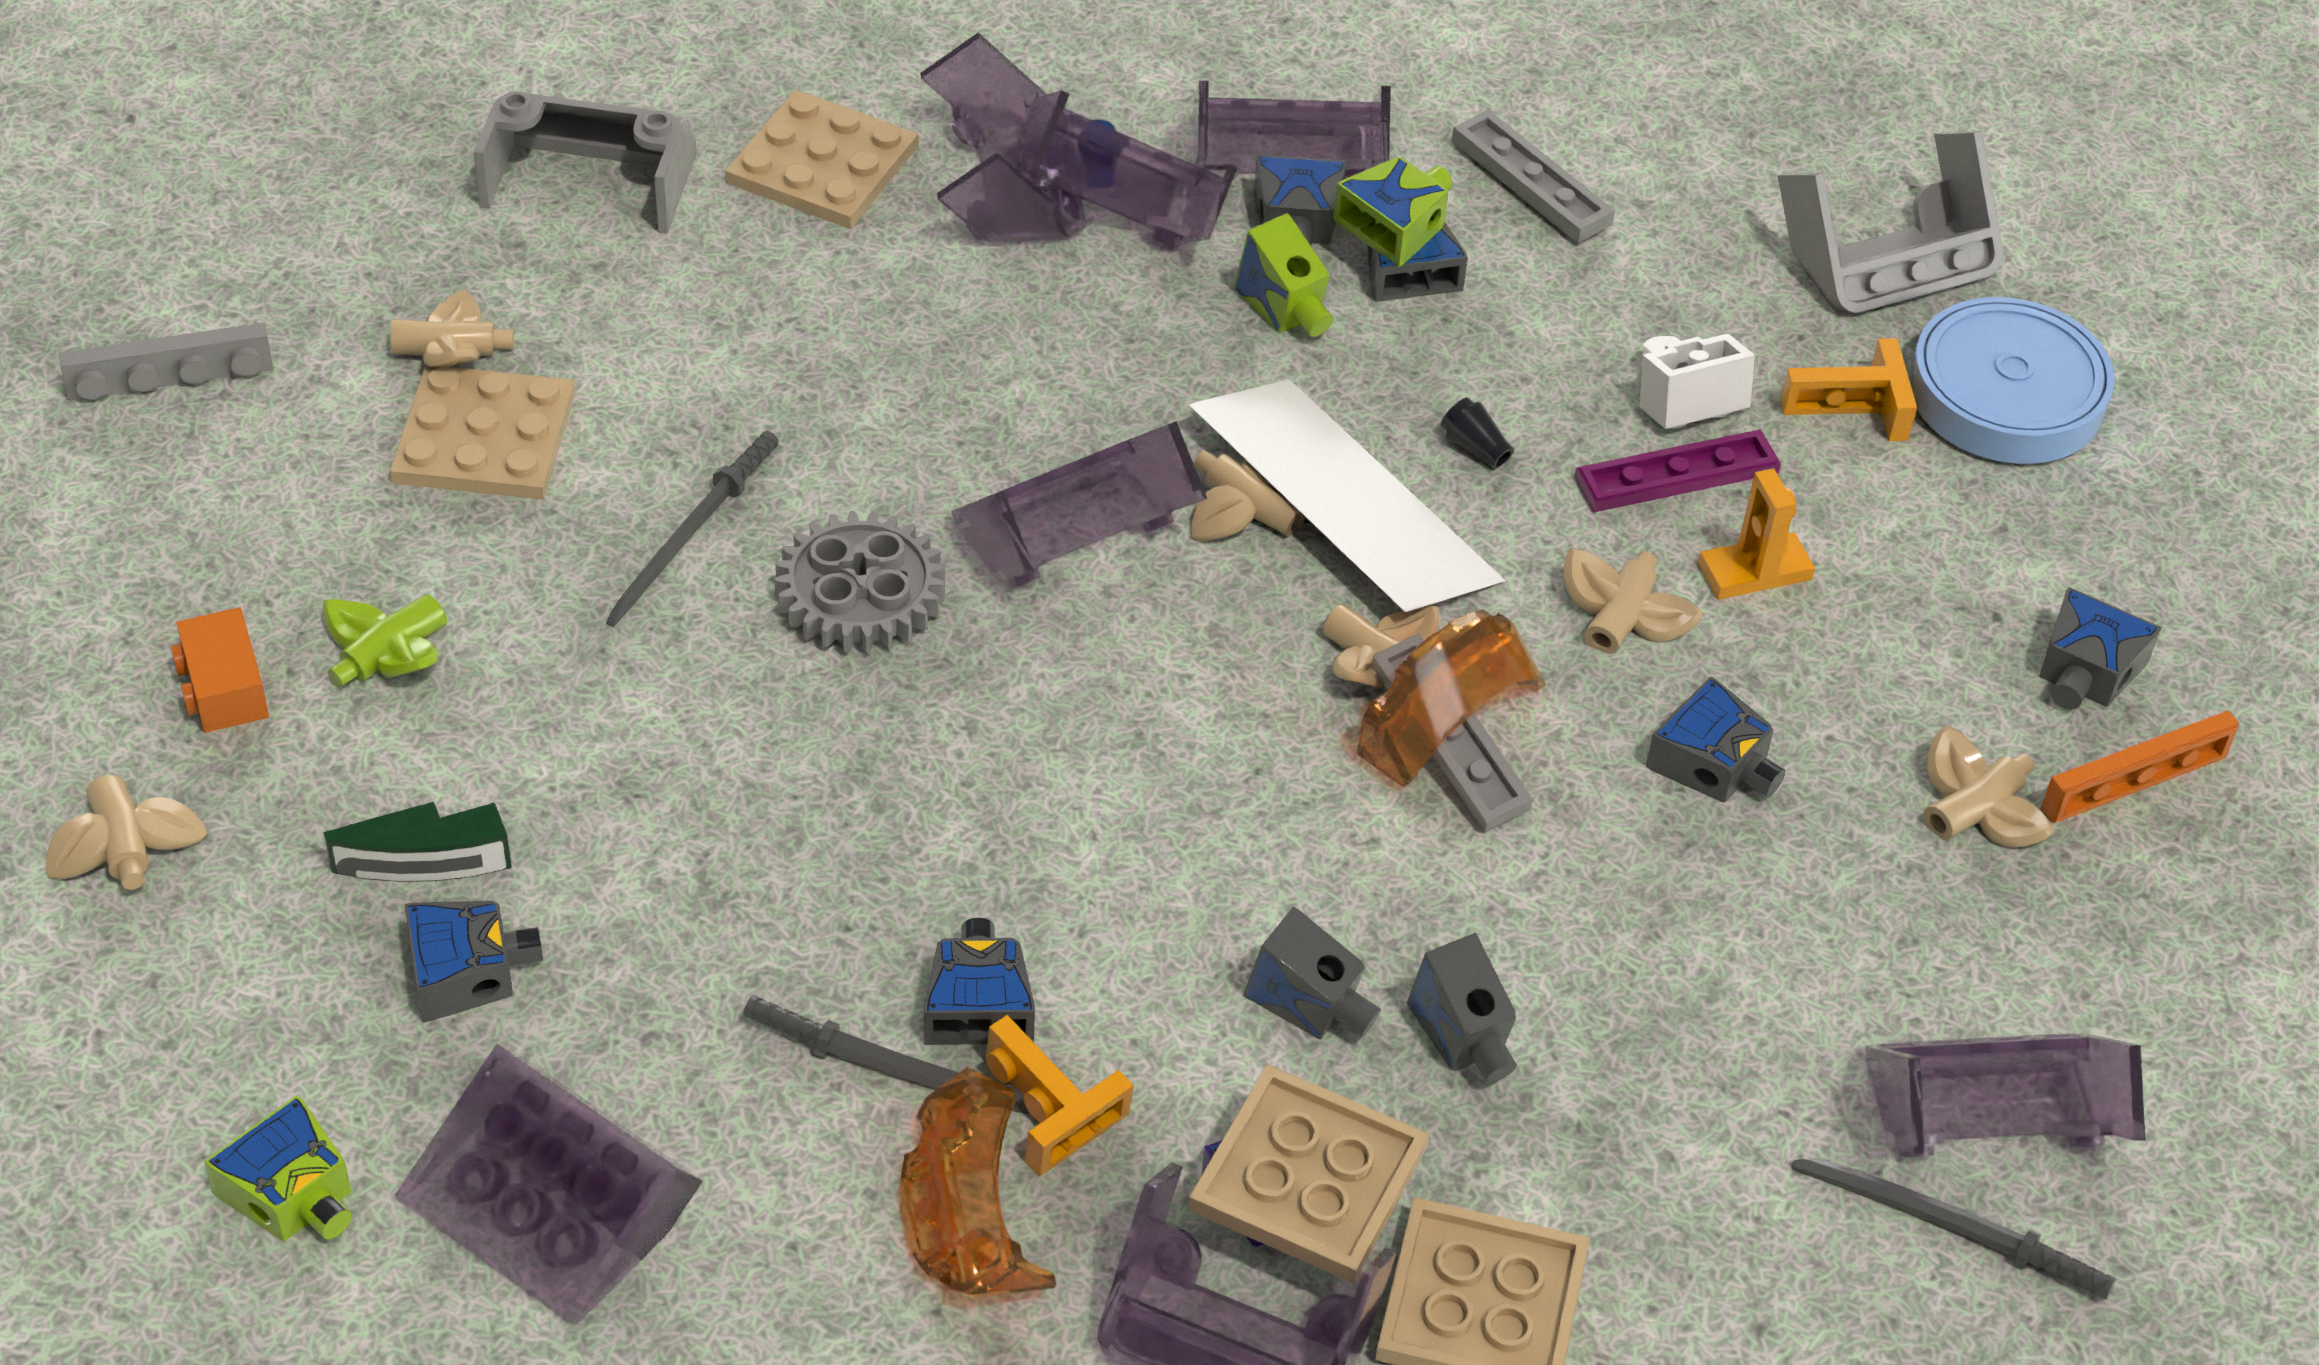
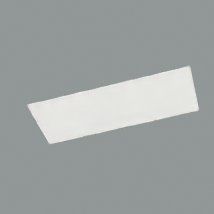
M1290 379L1189 404L1198 415L1403 611L1408 612L1506 581Z

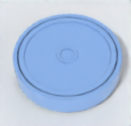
M1985 297L1954 304L1939 312L1926 324L1918 339L1909 372V381L1917 405V411L1924 421L1948 442L1983 458L2007 463L2036 464L2067 457L2081 450L2096 436L2104 421L2113 393L2114 370L2111 360L2099 340L2083 325L2066 314L2028 300L2007 297Z

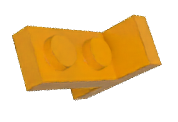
M1878 338L1871 366L1788 368L1781 397L1784 415L1881 413L1889 441L1909 440L1917 411V405L1897 338Z
M1774 468L1754 473L1738 544L1700 551L1698 565L1718 600L1813 579L1815 571L1813 563L1795 532L1788 533L1791 519L1795 517L1797 509L1794 494L1790 488L1783 485Z
M1008 1015L989 1027L986 1062L990 1071L1000 1082H1009L1013 1088L1019 1089L1023 1094L1027 1110L1035 1120L1040 1122V1124L1028 1131L1024 1160L1039 1177L1129 1115L1134 1085L1119 1069L1082 1094Z

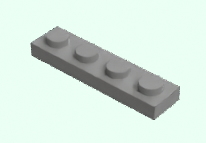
M1489 109L1453 128L1452 142L1576 243H1580L1613 225L1615 214L1613 208Z
M265 322L59 353L60 367L69 401L97 399L105 395L131 391L144 392L158 387L184 383L197 384L205 380L237 375L250 376L257 372L274 370Z
M1419 633L1373 655L1372 668L1484 833L1531 810L1533 798Z

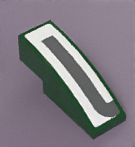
M433 801L323 832L329 864L334 874L371 880L418 882L474 877L512 868L508 835L495 802L440 818Z

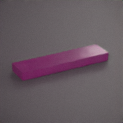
M1759 429L1576 467L1574 478L1594 513L1751 480L1755 472L1774 468L1776 473L1779 474L1781 463L1762 430Z

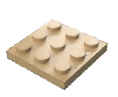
M795 89L725 170V182L851 229L919 146V133Z
M425 364L390 469L392 484L544 500L576 393L575 380L449 366H427Z
M1267 1064L1189 1196L1188 1211L1354 1284L1428 1148L1430 1133Z
M1414 1197L1375 1360L1394 1365H1564L1590 1238Z

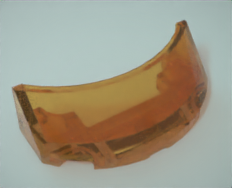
M1482 609L1466 613L1450 621L1448 625L1438 632L1430 635L1395 670V679L1389 690L1378 699H1374L1367 708L1362 718L1357 755L1399 786L1405 788L1414 780L1445 739L1482 706L1512 690L1533 688L1535 691H1539L1546 683L1515 624L1499 612L1492 616Z
M966 1067L928 1095L916 1116L920 1120L922 1134L916 1148L904 1154L900 1180V1212L903 1214L906 1241L917 1263L928 1276L939 1280L951 1290L963 1295L983 1297L1055 1288L1057 1283L1054 1273L1028 1262L1023 1257L1020 1243L1011 1239L1001 1212L998 1182L999 1161L1006 1126L1016 1101L1014 1091Z

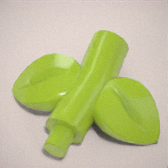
M424 594L388 616L379 608L366 603L342 599L323 600V616L328 631L334 640L344 648L340 652L341 661L328 670L329 677L336 686L342 687L354 678L362 683L378 670L384 677L391 678L433 665L439 659L438 649L436 645L424 638L447 624L445 611L439 602L429 594Z

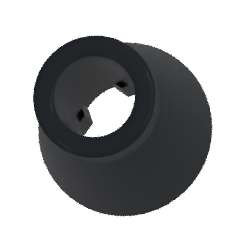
M1468 397L1463 398L1448 410L1441 421V427L1446 431L1447 440L1482 460L1493 470L1506 463L1514 453V447L1507 442L1481 402L1474 403Z

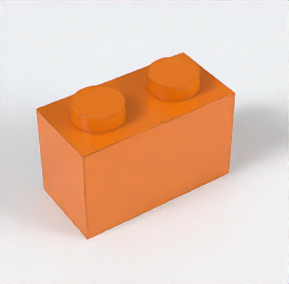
M241 607L176 621L181 643L170 645L178 677L189 675L190 682L180 684L188 716L199 714L204 733L269 718L261 676Z

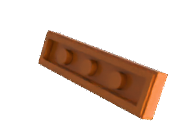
M2227 710L2054 775L2050 779L2040 809L2050 822L2057 823L2225 759L2237 732L2239 722Z

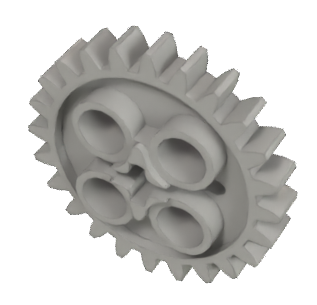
M850 511L848 522L843 523L831 514L829 515V526L826 528L811 522L809 523L810 537L801 533H794V547L783 546L782 560L775 563V598H779L780 613L789 615V626L794 628L803 625V634L806 640L813 638L819 633L822 634L823 648H828L835 640L842 641V648L845 653L851 650L854 642L861 643L864 651L871 653L874 641L880 640L888 650L892 649V637L898 635L905 641H911L912 627L924 631L927 630L928 616L937 617L939 615V602L945 599V565L941 564L940 550L930 549L929 535L916 538V525L910 524L901 530L898 529L897 516L894 515L884 524L878 523V516L875 511L869 514L866 521H859L855 511Z

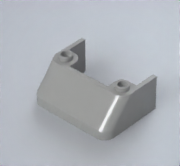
M513 91L499 97L494 102L473 152L480 208L486 209L491 207L515 147L658 166L654 177L658 232L668 234L694 163L697 149L694 133L676 116L664 111L645 110Z
M1982 131L1940 132L1934 134L1942 181L1928 184L1917 193L1913 205L1915 227L1841 247L1838 245L1837 234L1832 223L1824 174L1784 173L1777 175L1792 252L1836 309L1844 312H1864L1991 276L1998 270L2003 258V248Z

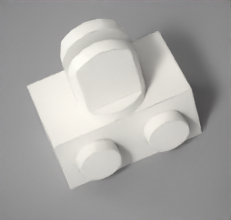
M1729 334L1704 340L1695 337L1680 341L1674 336H1658L1648 339L1643 344L1639 407L1664 429L1682 428L1691 422L1711 417H1725L1730 412L1750 408L1755 355Z

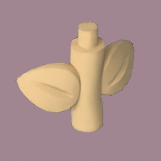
M466 289L456 292L441 303L429 315L426 321L391 320V354L422 356L427 366L448 367L455 364L477 361L479 356H493L494 349H514V329H494L493 321H482L480 308L475 298Z
M1202 450L1196 457L1193 466L1206 474L1205 483L1212 489L1201 498L1195 509L1191 525L1193 540L1201 542L1236 534L1245 529L1253 518L1287 537H1290L1303 524L1306 517L1247 460L1243 459L1241 464H1239L1226 454L1215 457L1206 450Z
M1571 548L1566 555L1564 581L1568 595L1577 606L1592 615H1596L1584 633V639L1589 647L1607 654H1613L1632 629L1641 637L1652 642L1674 640L1696 626L1702 618L1703 612L1697 606L1679 596L1662 592L1651 593L1657 580V574L1654 570L1657 565V559L1649 552H1640L1636 559L1627 560L1620 573L1601 558L1585 550Z
M1345 604L1337 605L1331 611L1323 626V635L1345 649L1334 658L1333 673L1344 680L1383 687V682L1371 666L1373 655L1417 633L1421 635L1429 647L1435 638L1438 628V607L1427 605L1408 612L1401 610L1383 617L1374 626Z
M1945 725L1937 732L1928 751L1927 772L1932 784L1945 798L1924 810V821L1929 829L1942 840H1949L1967 828L1979 824L1984 834L1993 843L2014 848L2036 844L2053 834L2050 821L2035 805L2024 798L2013 796L2024 788L2026 776L2034 770V763L2028 755L2020 753L2014 758L2002 756L1988 767L1974 744L1960 731Z
M104 775L94 779L86 790L94 814L85 813L67 820L58 828L51 839L46 856V872L49 879L62 880L84 874L107 861L110 875L121 880L122 886L125 889L134 890L140 888L145 882L143 873L149 866L146 847L156 850L184 848L201 842L208 836V833L199 817L184 804L170 798L155 797L146 799L135 806L125 781L116 775Z

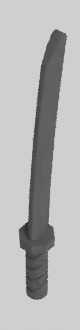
M764 431L752 443V446H749L743 452L744 454H741L735 460V463H732L730 466L725 465L715 471L713 474V485L715 487L685 519L622 594L606 621L607 625L614 627L679 550L728 496L734 498L741 494L744 490V480L750 475V472H753L759 466L758 464L762 463L767 455L778 446L779 441L774 433Z
M755 995L749 998L743 1013L745 1017L752 1020L756 1019L761 1024L768 1027L772 1026L777 1031L784 1034L788 1033V1035L798 1040H803L807 1044L814 1046V1055L825 1059L828 1053L887 1075L942 1093L1018 1113H1029L1023 1100V1094L1019 1089L956 1072L895 1052L839 1031L840 1026L836 1022L828 1020L824 1025L817 1022L814 1023L804 1016H798L790 1010L782 1009V1007L766 1002V1000Z
M1799 1159L1792 1162V1169L1796 1172L1957 1232L2015 1257L2014 1264L2024 1269L2029 1263L2037 1267L2039 1266L2041 1269L2053 1275L2056 1274L2057 1277L2070 1283L2073 1282L2074 1285L2090 1291L2105 1300L2108 1299L2115 1285L2116 1278L2098 1271L2077 1259H2071L2070 1256L2039 1242L2041 1234L2029 1230L2024 1236L1958 1207L1826 1159Z

